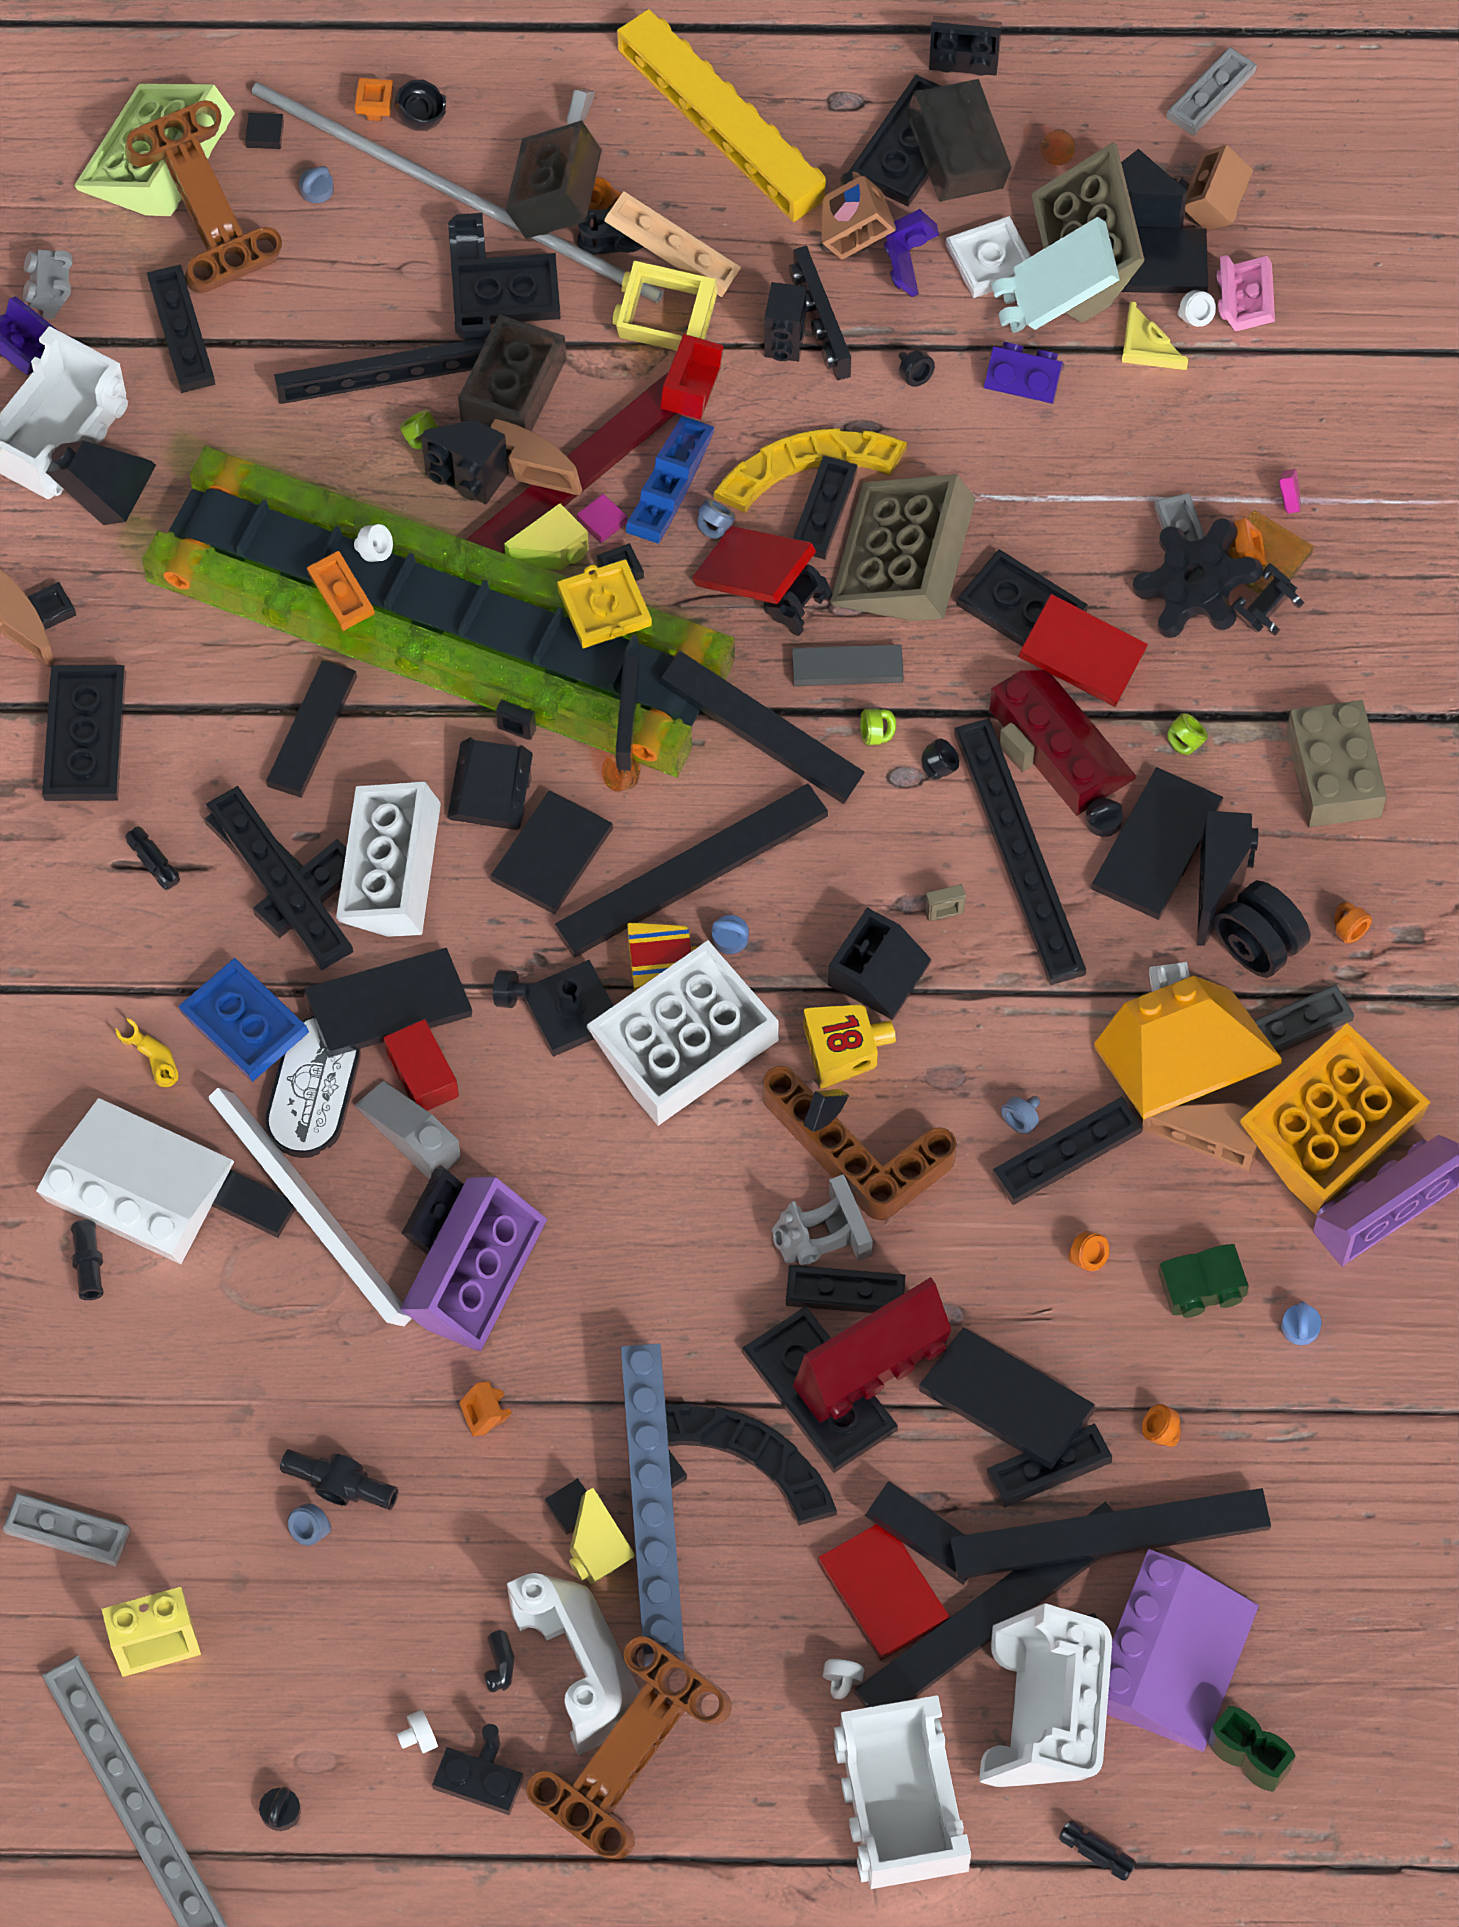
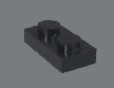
M445 1168L435 1169L401 1234L428 1255L464 1184Z

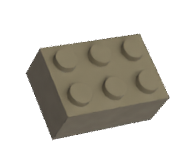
M1363 700L1290 710L1286 734L1308 827L1382 817L1387 796Z

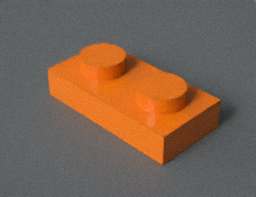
M339 551L307 567L309 576L342 631L375 614L373 606Z

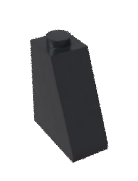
M82 440L58 446L51 456L52 461L46 474L103 525L127 521L156 464L148 459Z

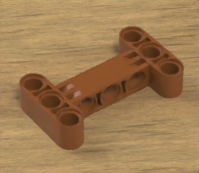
M207 100L199 101L135 128L128 135L125 145V156L134 166L144 167L163 159L207 250L190 260L185 273L187 286L198 293L208 292L272 264L277 259L282 248L280 234L271 227L258 228L243 235L200 143L216 135L222 118L221 110L217 104ZM208 114L212 117L214 124L208 127L201 126L196 121V116ZM169 127L177 128L182 133V138L170 140L164 134V130ZM136 141H144L148 143L151 150L148 153L140 154L133 149L132 144ZM262 239L268 240L273 244L274 251L263 253L257 248L256 242ZM229 253H235L241 257L243 264L238 267H232L226 263L224 256ZM196 267H205L209 270L211 278L205 281L198 280L193 275L192 270Z
M638 1636L627 1643L624 1649V1660L630 1670L647 1683L573 1784L558 1773L540 1771L530 1777L526 1787L528 1799L533 1805L595 1853L610 1859H622L628 1856L635 1845V1836L631 1828L612 1814V1812L683 1713L686 1711L701 1722L717 1725L723 1723L729 1717L732 1709L730 1697L724 1690L664 1645L646 1636ZM649 1645L653 1648L654 1659L649 1666L641 1667L637 1661V1654L642 1647ZM683 1670L687 1677L686 1684L681 1690L674 1692L670 1688L669 1678L674 1671ZM715 1694L719 1700V1707L713 1715L705 1716L701 1709V1703L707 1695ZM553 1779L557 1786V1793L552 1800L545 1802L540 1794L541 1786L546 1780ZM583 1803L589 1810V1818L584 1825L578 1827L573 1822L572 1813L574 1808ZM616 1828L621 1834V1844L616 1850L609 1851L605 1846L604 1837L609 1830Z

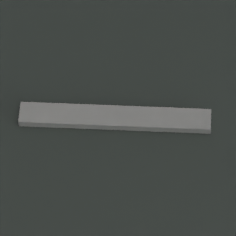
M77 1655L43 1674L44 1681L178 1926L228 1927L79 1656Z

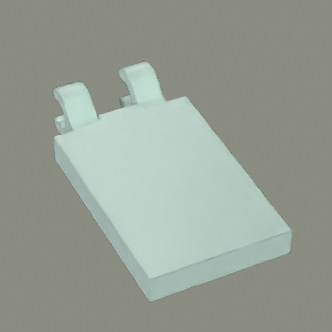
M1096 217L1014 267V277L998 279L992 283V288L996 298L1003 294L1006 304L1017 301L1018 306L1004 308L998 313L1003 327L1010 323L1013 333L1021 331L1026 325L1035 330L1120 280L1106 222Z

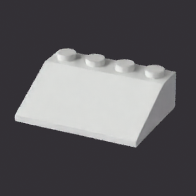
M709 941L700 945L587 1024L588 1030L633 1097L658 1126L778 1041L777 1018Z
M98 1098L54 1156L36 1192L47 1202L85 1220L93 1221L96 1225L182 1264L234 1161Z

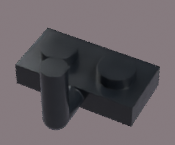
M487 1724L482 1729L484 1744L478 1758L446 1747L432 1787L436 1791L510 1815L524 1776L521 1772L494 1763L500 1748L499 1731L496 1725Z

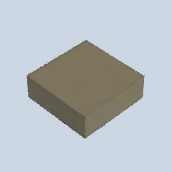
M1009 723L1001 729L1000 746L1002 751L1023 773L1033 766L1035 746L1014 724Z
M962 884L926 893L925 912L928 921L963 914L966 894Z

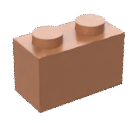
M1227 144L1203 152L1187 188L1185 211L1202 228L1207 229V232L1232 224L1237 216V209L1241 199L1248 189V182L1253 169Z

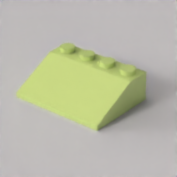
M139 84L74 186L78 191L143 215L171 216L178 208L182 197L164 160L162 159L144 167L131 164L125 156V145L128 135L135 128L203 100L212 101L220 108L222 118L216 135L200 143L208 159L212 149L226 131L227 125L235 113L214 84ZM208 114L196 116V121L201 126L208 127L214 124L212 117ZM169 127L164 130V134L170 140L182 138V133L177 128ZM136 141L132 144L133 149L140 154L148 153L151 150L148 143L144 141Z

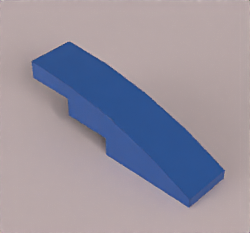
M681 416L656 457L655 468L641 490L638 505L627 521L626 533L657 544L660 543L699 468L714 433V426Z

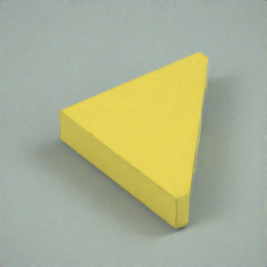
M1130 302L1122 362L1187 370L1188 358L1182 356L1170 343V339L1153 321L1150 322L1136 307V302Z

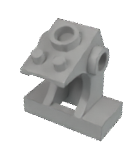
M844 1174L829 1179V1196L831 1201L826 1205L809 1212H802L801 1207H798L796 1202L793 1201L780 1214V1219L772 1228L774 1244L781 1251L785 1263L799 1261L800 1265L811 1264L818 1260L822 1254L847 1245H851L857 1261L872 1256L873 1240ZM825 1223L829 1236L810 1239L807 1229Z

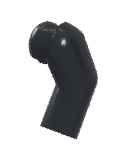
M498 1630L488 1636V1643L496 1665V1670H489L484 1674L486 1686L490 1692H496L500 1689L505 1691L512 1684L515 1656L507 1633L503 1630Z

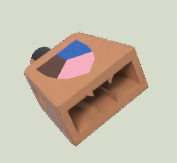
M853 171L844 173L840 178L841 187L827 194L823 199L822 243L841 260L896 231L895 223L882 191L865 176H860L859 173Z

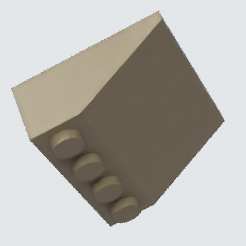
M1113 142L1031 193L1044 249L1096 217L1106 222L1120 280L1065 312L1082 323L1110 307L1145 261L1118 147Z
M958 474L863 482L830 600L833 606L909 621L944 619L976 499Z

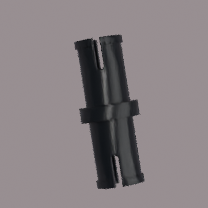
M90 1220L77 1221L71 1225L75 1254L71 1257L72 1266L77 1270L78 1294L82 1300H96L102 1297L104 1293L100 1273L103 1256L97 1247L96 1223Z

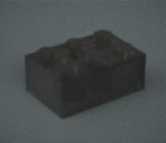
M979 79L915 91L907 110V116L939 202L1003 189L1012 166Z
M582 120L522 138L505 210L525 239L546 235L565 227L576 226L587 220L602 149Z
M499 314L458 397L460 421L465 422L475 419L490 427L494 419H499L532 431L566 361L565 335Z

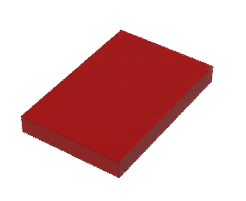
M731 526L693 575L692 579L698 587L778 604L816 553V550L811 542Z
M1051 594L1018 657L1116 707L1148 644Z
M877 1524L818 1557V1563L880 1660L887 1658L932 1632L950 1618L903 1543Z

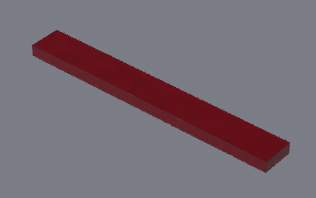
M668 372L567 455L568 459L576 466L582 492L677 414L660 408L663 385ZM531 485L462 542V549L488 571L505 557L504 543L561 503L565 507L578 495Z

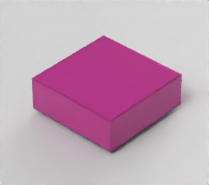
M604 494L577 514V521L600 543L608 539L627 524L628 521L627 515Z

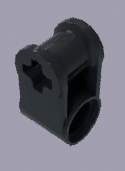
M611 209L587 210L578 218V228L580 231L577 240L578 247L593 255L618 252L631 253L644 247L604 221ZM591 219H593V227H590ZM593 238H596V246H593Z

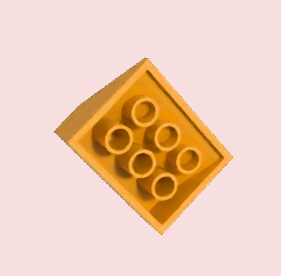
M1346 1023L1240 1120V1123L1289 1190L1316 1215L1325 1204L1334 1201L1423 1118L1430 1101Z

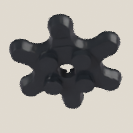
M1223 518L1216 520L1207 535L1197 541H1188L1185 533L1180 528L1172 526L1164 528L1159 537V544L1165 551L1163 565L1155 571L1143 572L1134 578L1133 591L1137 597L1141 599L1160 597L1165 600L1166 606L1158 619V630L1164 637L1173 638L1183 631L1186 622L1195 615L1208 617L1211 625L1217 630H1226L1234 625L1237 614L1229 603L1230 592L1240 584H1251L1259 580L1263 574V565L1258 559L1253 557L1233 559L1230 556V545L1238 533L1235 523L1231 520ZM1197 568L1204 570V575L1200 581L1188 583L1187 579Z

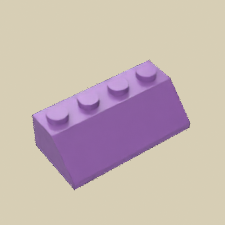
M1441 1135L1435 1136L1428 1142L1425 1139L1418 1141L1408 1150L1407 1156L1399 1162L1395 1160L1387 1162L1377 1172L1378 1176L1368 1183L1365 1180L1359 1181L1349 1189L1346 1194L1347 1197L1338 1203L1330 1201L1325 1204L1316 1214L1317 1218L1313 1233L1341 1267L1459 1187V1143Z
M467 1178L400 1309L426 1330L473 1350L481 1351L547 1218L498 1178Z

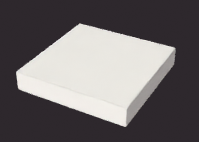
M1010 216L947 237L945 243L973 298L993 292V282L1001 278L1014 277V267L1031 257Z

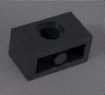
M771 282L765 313L764 357L773 358L777 361L790 360L799 362L806 329L807 287Z

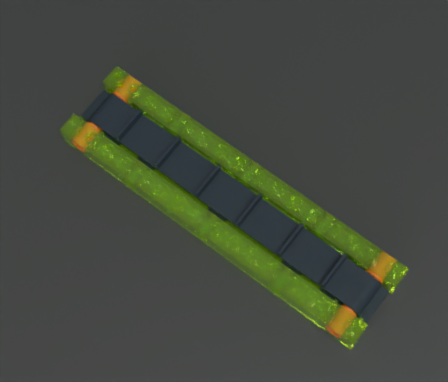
M204 446L189 473L192 490L168 533L157 531L142 558L146 580L151 584L495 711L501 699L534 711L536 726L616 755L623 661L626 655H639L640 674L632 761L677 778L692 750V726L700 710L661 685L659 681L679 651H682L724 680H726L735 661L734 637L649 606L646 607L652 618V626L582 648L557 588L558 581L569 577L208 446ZM384 525L392 536V552L386 560L368 562L355 550L354 541L364 526ZM337 551L341 553L375 612L374 615L342 631L307 571V567Z

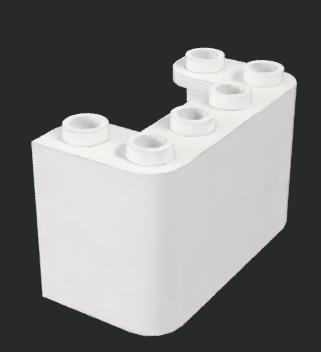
M49 326L39 338L40 343L45 345L41 359L34 357L31 361L34 372L0 413V474L45 499H50L54 495L58 496L64 490L46 474L52 461L51 456L54 450L61 444L82 440L94 444L101 443L107 434L109 426L116 418H120L125 413L128 406L120 363Z
M938 1695L841 1712L840 1726L834 1727L835 1739H833L836 1760L838 1764L845 1763L847 1778L841 1779L845 1803L853 1802L855 1817L849 1818L853 1843H861V1846L857 1847L859 1877L861 1883L869 1882L870 1889L969 1871L971 1851L967 1834L963 1835L964 1827L962 1820L959 1818L945 1750V1736L942 1733L940 1719H938L942 1717Z

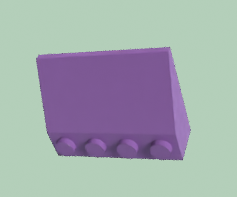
M1148 1549L1112 1641L1107 1715L1204 1752L1211 1729L1218 1716L1259 1605L1189 1564Z

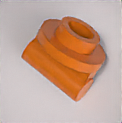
M598 176L588 179L582 188L583 201L592 210L610 208L622 194L612 188L609 181Z

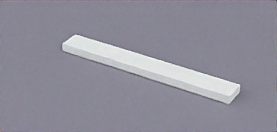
M217 1088L209 1096L210 1102L387 1323L405 1326L412 1318L400 1309L403 1304L236 1094Z

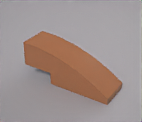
M494 419L490 427L505 434L508 467L512 468L516 481L580 496L582 487L576 466L564 453L532 431L516 424Z
M0 569V633L45 665L51 667L55 662L45 628L35 607L23 590L9 575Z

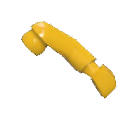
M126 1019L131 1027L134 1028V1034L131 1038L126 1039L115 1029L120 1042L125 1045H136L137 1050L149 1058L156 1084L160 1087H171L174 1085L179 1076L171 1050L149 1035L144 1036L140 1033L137 1024L133 1020Z

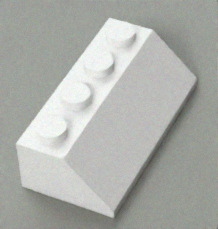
M426 782L356 786L336 919L339 922L387 937L422 935L441 806L440 801Z

